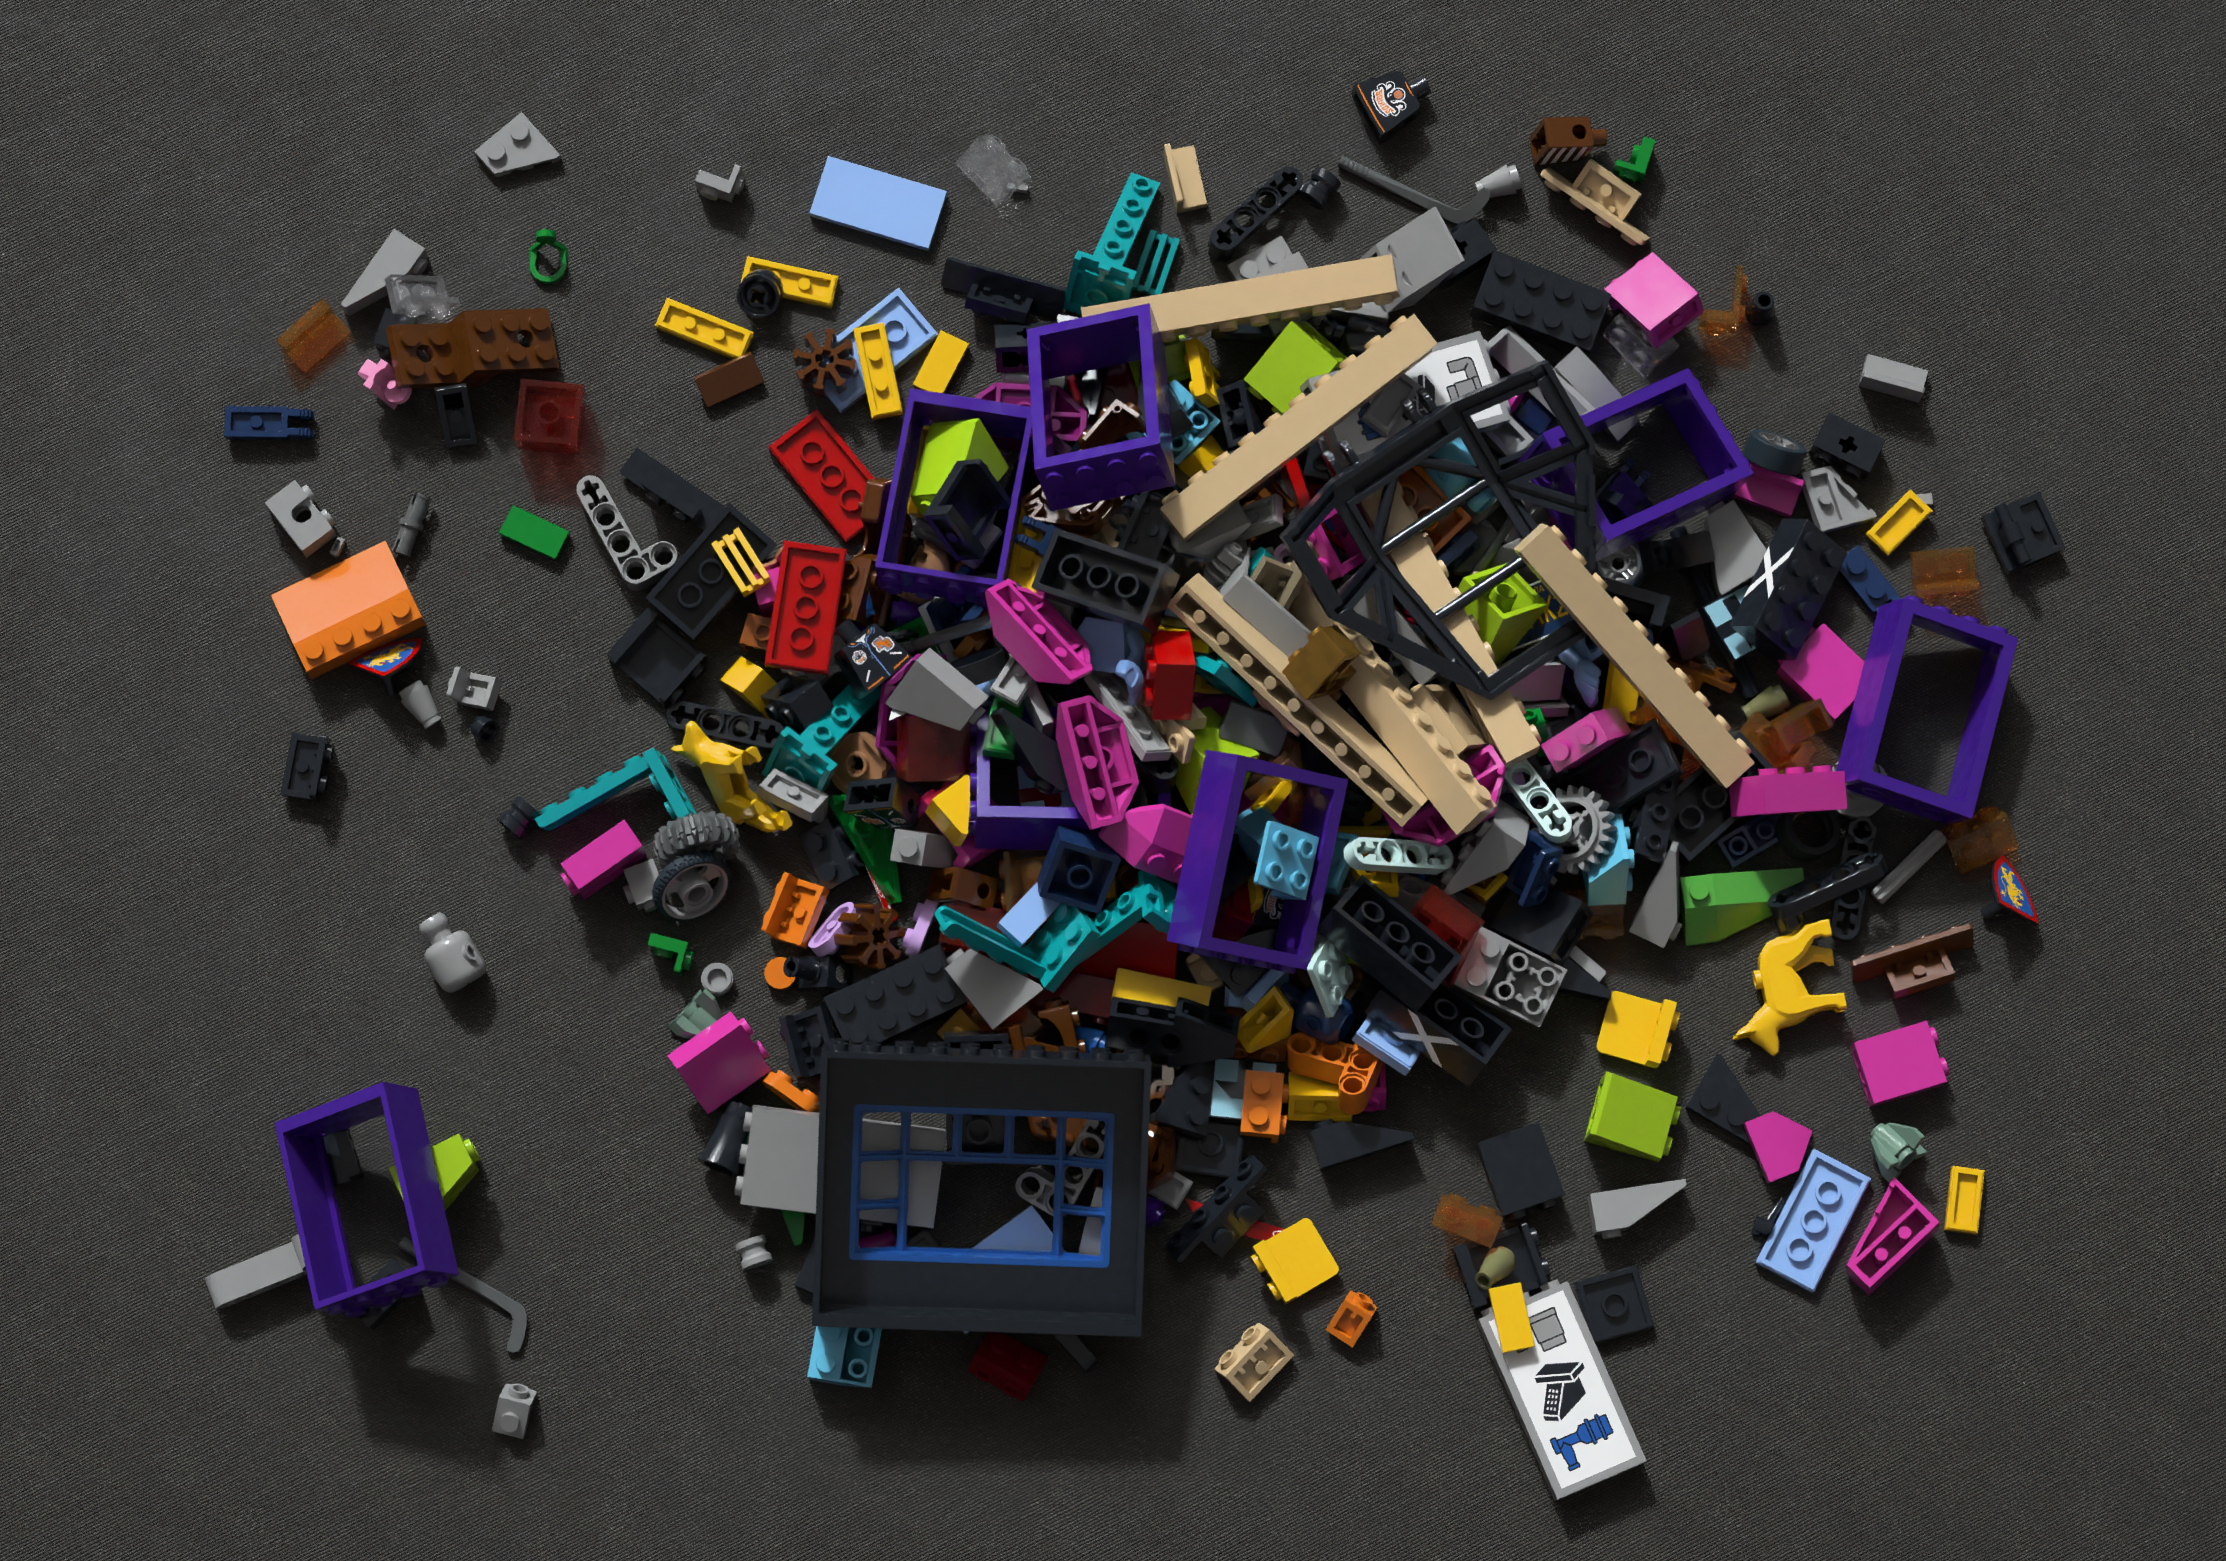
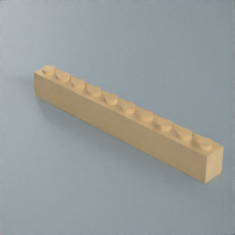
M1389 254L1082 307L1081 312L1082 317L1150 303L1160 334L1165 343L1174 341L1176 336L1188 334V337L1204 336L1207 334V330L1219 328L1220 332H1230L1237 330L1238 325L1250 323L1251 327L1267 325L1269 320L1281 318V321H1293L1299 319L1300 314L1312 312L1313 316H1323L1330 314L1331 309L1343 307L1345 311L1360 309L1362 304L1375 302V305H1386L1393 303V298H1399L1400 292L1393 255Z
M1413 314L1408 319L1404 315L1398 318L1389 326L1392 330L1383 338L1380 335L1372 338L1364 345L1366 351L1358 357L1352 354L1339 364L1341 370L1331 377L1328 373L1321 377L1313 385L1316 388L1307 396L1301 393L1288 404L1290 407L1288 411L1282 415L1276 412L1263 423L1265 426L1263 430L1256 435L1250 432L1237 443L1240 446L1231 454L1225 451L1212 462L1214 467L1204 474L1201 470L1187 481L1189 486L1180 493L1174 490L1161 501L1163 506L1160 508V514L1184 543L1434 352L1438 343L1416 315Z
M1399 481L1396 486L1384 542L1418 520L1414 508L1411 505L1406 506L1401 497L1404 495ZM1383 487L1358 503L1372 533ZM1425 532L1418 534L1386 557L1429 608L1436 612L1460 596L1461 592L1457 587H1451L1447 579L1449 577L1448 569L1441 559L1439 561L1436 560L1432 552L1434 545L1429 535ZM1463 608L1442 622L1478 666L1484 670L1487 676L1497 670L1493 659H1495L1494 652L1487 641L1483 643L1477 632L1480 631V628L1472 614L1467 615ZM1434 644V646H1435L1437 652L1439 653V655H1441V656H1443L1444 658H1446V657L1443 655V653H1442V652L1437 648V646ZM1455 683L1489 745L1492 744L1506 769L1538 753L1539 742H1541L1540 734L1533 724L1528 725L1523 716L1526 714V710L1519 697L1513 698L1510 690L1507 689L1494 699L1489 700Z
M1541 523L1513 550L1715 782L1727 789L1755 763L1749 756L1752 752L1743 740L1740 738L1735 740L1728 731L1731 729V726L1722 716L1718 714L1715 717L1709 711L1708 707L1711 704L1701 692L1697 691L1694 693L1687 684L1690 682V679L1680 668L1677 667L1674 670L1669 665L1667 660L1670 657L1659 644L1653 646L1646 638L1649 635L1646 628L1639 621L1632 622L1625 614L1629 611L1626 605L1618 597L1615 596L1612 599L1605 591L1608 587L1605 581L1597 573L1591 575L1584 567L1587 564L1585 558L1576 549L1572 551L1568 549L1563 543L1566 540L1565 535L1555 525L1549 527Z
M1305 580L1300 596L1293 601L1288 612L1311 632L1319 626L1324 628L1337 625L1361 652L1351 664L1357 672L1341 689L1455 834L1459 835L1473 830L1497 807L1491 799L1490 792L1479 784L1472 775L1469 765L1457 756L1452 749L1450 741L1438 732L1432 724L1430 716L1419 708L1412 699L1411 692L1400 684L1393 675V670L1389 664L1382 661L1374 651L1371 641L1363 635L1328 618Z
M1199 573L1185 583L1170 600L1168 608L1403 827L1428 798L1400 762L1329 695L1305 700L1282 673L1289 664V657L1222 599L1224 596Z

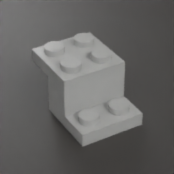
M1280 236L1227 265V269L1234 281L1308 269V266L1299 251L1292 254L1283 237ZM1312 312L1300 314V318L1293 321H1306L1313 317ZM1281 318L1271 319L1268 326L1274 336L1277 337L1291 321H1281Z

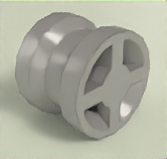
M765 1235L755 1236L734 1245L736 1252L740 1253L742 1257V1270L752 1269L773 1260L771 1253L767 1252L765 1248L767 1242Z

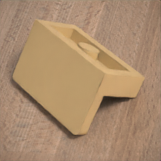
M1170 143L1165 144L1163 156L1176 213L1207 207L1194 145L1171 149Z

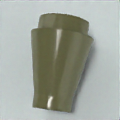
M1777 684L1773 687L1769 685L1741 708L1751 724L1761 719L1785 713L1784 709L1790 707L1791 704L1780 684Z
M1503 1246L1490 1249L1479 1272L1475 1275L1476 1284L1482 1289H1489L1495 1283L1512 1274L1516 1264V1257L1513 1252Z

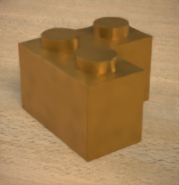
M1337 625L1324 628L1319 626L1308 635L1307 639L1309 642L1289 656V664L1282 671L1284 676L1305 700L1338 693L1357 672L1351 664L1361 654Z

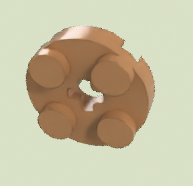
M866 731L847 734L828 755L831 760L838 764L831 780L839 790L846 794L850 781L887 778L888 771L892 768L889 761L875 747L876 737ZM855 756L862 759L863 769L855 770Z

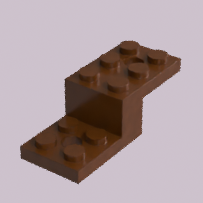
M548 308L464 310L449 323L397 324L386 328L397 389L445 387L464 383L467 386H482L499 373L554 372L559 368ZM518 334H522L528 339V348L519 344L517 340ZM417 349H422L428 354V363L422 362L417 357Z

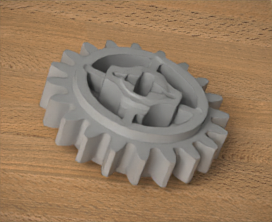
M1569 785L1567 793L1565 790L1557 788L1556 799L1567 813V809L1574 806H1584L1586 808L1582 814L1578 812L1569 814L1572 820V834L1566 841L1555 843L1561 848L1564 846L1568 848L1577 846L1579 849L1578 852L1573 854L1562 853L1559 860L1560 867L1557 871L1565 874L1568 870L1569 873L1577 875L1580 868L1583 871L1589 872V862L1596 865L1601 864L1598 857L1599 853L1604 855L1610 854L1605 848V844L1615 843V840L1608 836L1609 832L1617 830L1616 826L1608 823L1609 820L1615 817V814L1605 811L1609 806V802L1600 800L1601 795L1594 791L1590 793V789L1581 786L1578 790L1577 787ZM1537 805V809L1545 808V806ZM1551 813L1548 817L1552 821V830L1557 828L1560 832L1563 831L1564 823L1557 824ZM1538 827L1530 830H1537L1541 834H1543Z

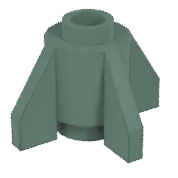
M707 989L703 992L699 990L680 1015L669 1024L668 1028L677 1036L688 1039L693 1038L723 1017L716 998Z
M1891 1122L1885 1125L1881 1123L1869 1135L1871 1138L1869 1146L1874 1152L1881 1175L1889 1183L1893 1177L1897 1179L1902 1172L1901 1170L1907 1167L1914 1159L1921 1158L1927 1153L1920 1145L1925 1136L1914 1127Z

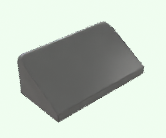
M1232 699L1219 723V737L1278 757L1288 732L1282 727L1280 720L1274 714Z

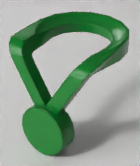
M547 229L538 230L536 232L537 242L529 249L530 272L538 282L554 284L560 281L566 274L569 252L565 245L556 241L555 231ZM546 244L559 250L561 266L559 271L553 276H543L536 270L537 252Z

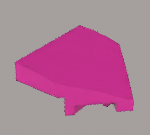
M1774 1111L1743 1123L1767 1184L1799 1171L1812 1130Z

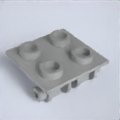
M1238 543L1226 544L1217 556L1212 559V563L1206 565L1203 578L1224 596L1244 573L1248 574L1251 564L1249 562L1251 548L1247 547L1241 552L1242 547Z

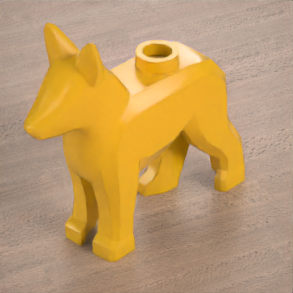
M690 721L686 724L683 743L673 746L671 750L676 754L686 756L702 770L706 783L721 813L732 817L735 824L746 823L764 832H774L777 829L785 831L792 826V821L787 811L781 810L777 812L765 799L757 796V793L749 788L748 778L743 766L761 761L762 757L757 747L751 746L746 750H741L724 743L713 742L705 735L697 723Z
M1829 919L1803 925L1796 931L1777 937L1765 944L1757 958L1758 970L1752 971L1755 989H1761L1764 1005L1755 1013L1748 1024L1736 1033L1733 1040L1749 1037L1753 1043L1762 1047L1771 1056H1775L1779 1052L1778 1032L1780 1029L1797 1025L1805 1021L1807 1017L1818 1012L1833 1010L1836 1013H1841L1847 1009L1844 992L1809 995L1800 976L1796 973L1814 962H1822L1826 966H1834L1832 949L1811 945L1813 940L1820 936H1832Z

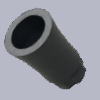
M734 1101L729 1102L725 1114L721 1115L708 1144L697 1159L699 1163L730 1177L737 1178L739 1176L742 1165L739 1163L741 1144L748 1143L749 1132L743 1131L745 1112L752 1113L751 1107Z

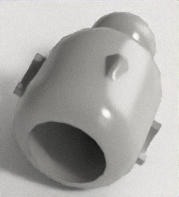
M439 912L420 923L419 931L432 944L424 954L431 975L442 990L453 993L480 978L486 971V964L470 935L461 930L451 933L448 927V918Z

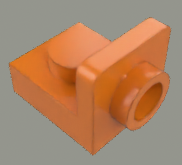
M1350 1290L1325 1330L1353 1347L1377 1307L1367 1295Z

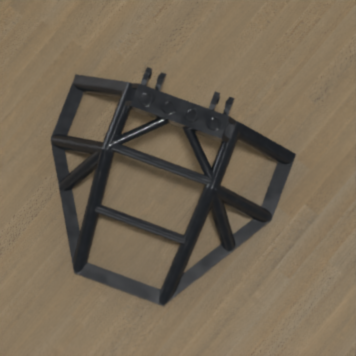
M1546 360L1440 406H1436L1429 392L1421 387L1416 393L1428 413L1420 417L1414 404L1407 398L1400 401L1401 407L1412 423L1360 458L1357 457L1348 441L1345 439L1338 442L1339 449L1350 463L1343 469L1330 450L1322 453V458L1334 475L1280 534L1281 540L1328 618L1489 700L1494 699L1586 637L1587 634L1574 619H1571L1487 676L1484 670L1478 666L1442 622L1526 567L1527 565L1519 556L1436 612H1433L1386 556L1487 488H1490L1522 539L1527 537L1538 526L1521 500L1575 516V549L1585 558L1587 564L1584 567L1593 575V570H1595V547L1593 546V526H1595L1593 455H1595V441L1549 361ZM1538 387L1569 442L1502 470L1472 420L1471 415ZM1460 436L1477 466L1430 455ZM1575 461V496L1528 482ZM1413 466H1419L1476 479L1475 482L1384 542L1396 486L1401 474ZM1383 487L1372 533L1356 504ZM1334 508L1366 560L1339 594L1306 541ZM1371 588L1373 589L1378 623L1352 611ZM1392 594L1446 658L1398 634Z

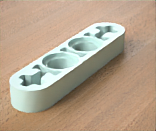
M1525 759L1506 769L1504 782L1544 836L1554 843H1562L1570 838L1572 834V820L1569 814L1528 760ZM1518 772H1525L1530 776V781L1525 785H1518L1513 782L1512 778ZM1536 796H1543L1549 801L1548 805L1543 809L1532 807L1530 802ZM1551 813L1557 824L1564 823L1563 831L1560 832L1557 828L1552 830V821L1548 817Z
M1359 837L1348 843L1344 848L1345 861L1356 870L1436 875L1447 870L1453 864V854L1445 844L1438 847L1416 840ZM1381 848L1389 852L1391 862L1384 860ZM1407 850L1414 853L1416 864L1408 859ZM1368 852L1370 853L1369 855L1363 858L1362 854H1367ZM1434 854L1435 858H1430L1428 860V857Z

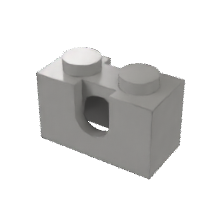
M294 480L268 499L265 504L307 558L337 536L332 528L336 522L326 509L320 512L313 502L317 498L307 485L301 488L296 480ZM304 510L311 512L310 519L303 523L296 522V518Z

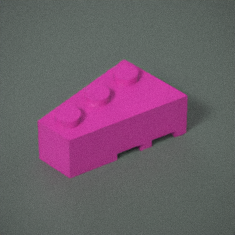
M1831 765L1812 766V772L1805 773V767L1785 768L1786 774H1778V768L1758 769L1759 776L1741 777L1729 786L1731 817L1847 809L1845 771H1832Z
M1895 1177L1892 1178L1885 1195L1875 1210L1868 1227L1865 1229L1846 1266V1274L1868 1296L1939 1229L1940 1222Z

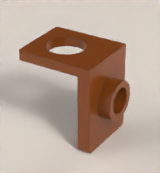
M748 613L739 642L743 651L748 652L749 647L767 651L771 626L770 618Z

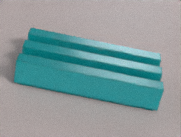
M1150 229L1136 270L1137 273L1132 290L1150 296L1162 294L1180 243L1179 238L1174 237L1173 239L1168 237L1167 234L1162 233L1161 235ZM1154 241H1157L1159 244L1145 285H1139ZM1165 244H1167L1171 248L1155 290L1151 288Z

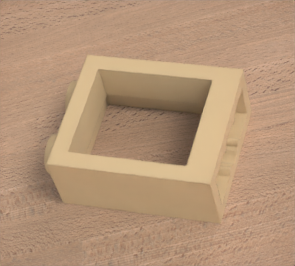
M1418 684L1409 690L1412 694V699L1421 710L1430 716L1434 727L1450 741L1453 751L1461 760L1489 745L1481 729L1446 684Z

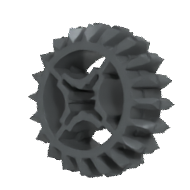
M701 811L693 815L690 813L685 817L679 816L675 821H668L667 826L660 827L659 832L654 835L653 850L655 858H657L658 864L661 865L662 869L666 868L670 862L678 859V857L698 851L712 852L722 857L726 862V860H731L734 854L739 851L740 836L732 817L726 816L725 813L716 814L715 811L709 813Z

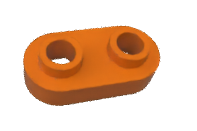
M778 1070L777 1073L769 1071L763 1079L762 1083L766 1088L796 1110L819 1113L818 1102L820 1099L807 1089L800 1091L793 1086L794 1080L781 1070Z

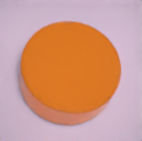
M774 958L765 967L764 976L766 982L773 989L786 990L796 981V977H787L783 971L787 958Z

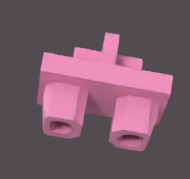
M369 359L366 360L358 372V375L365 380L363 385L394 410L397 404L406 402L411 395L412 388L397 389L394 369L382 359L378 364Z

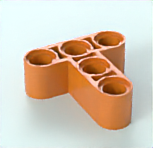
M1302 1032L1295 1033L1289 1037L1287 1041V1065L1293 1073L1337 1084L1338 1105L1344 1113L1355 1115L1365 1110L1384 1062L1355 1042L1354 1045L1341 1041L1336 1045H1327Z

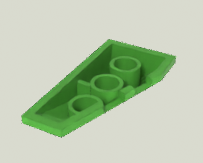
M1803 868L1681 877L1680 914L1685 946L1717 943L1772 916L1768 905L1769 898L1781 890L1804 881Z

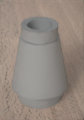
M1506 164L1480 179V181L1475 182L1478 191L1484 187L1489 190L1490 198L1517 194L1516 190L1523 188L1515 165L1507 167Z
M421 680L414 682L399 692L403 699L400 702L423 724L425 729L441 720L428 685L424 686Z

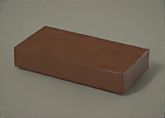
M751 352L693 377L707 407L764 382Z

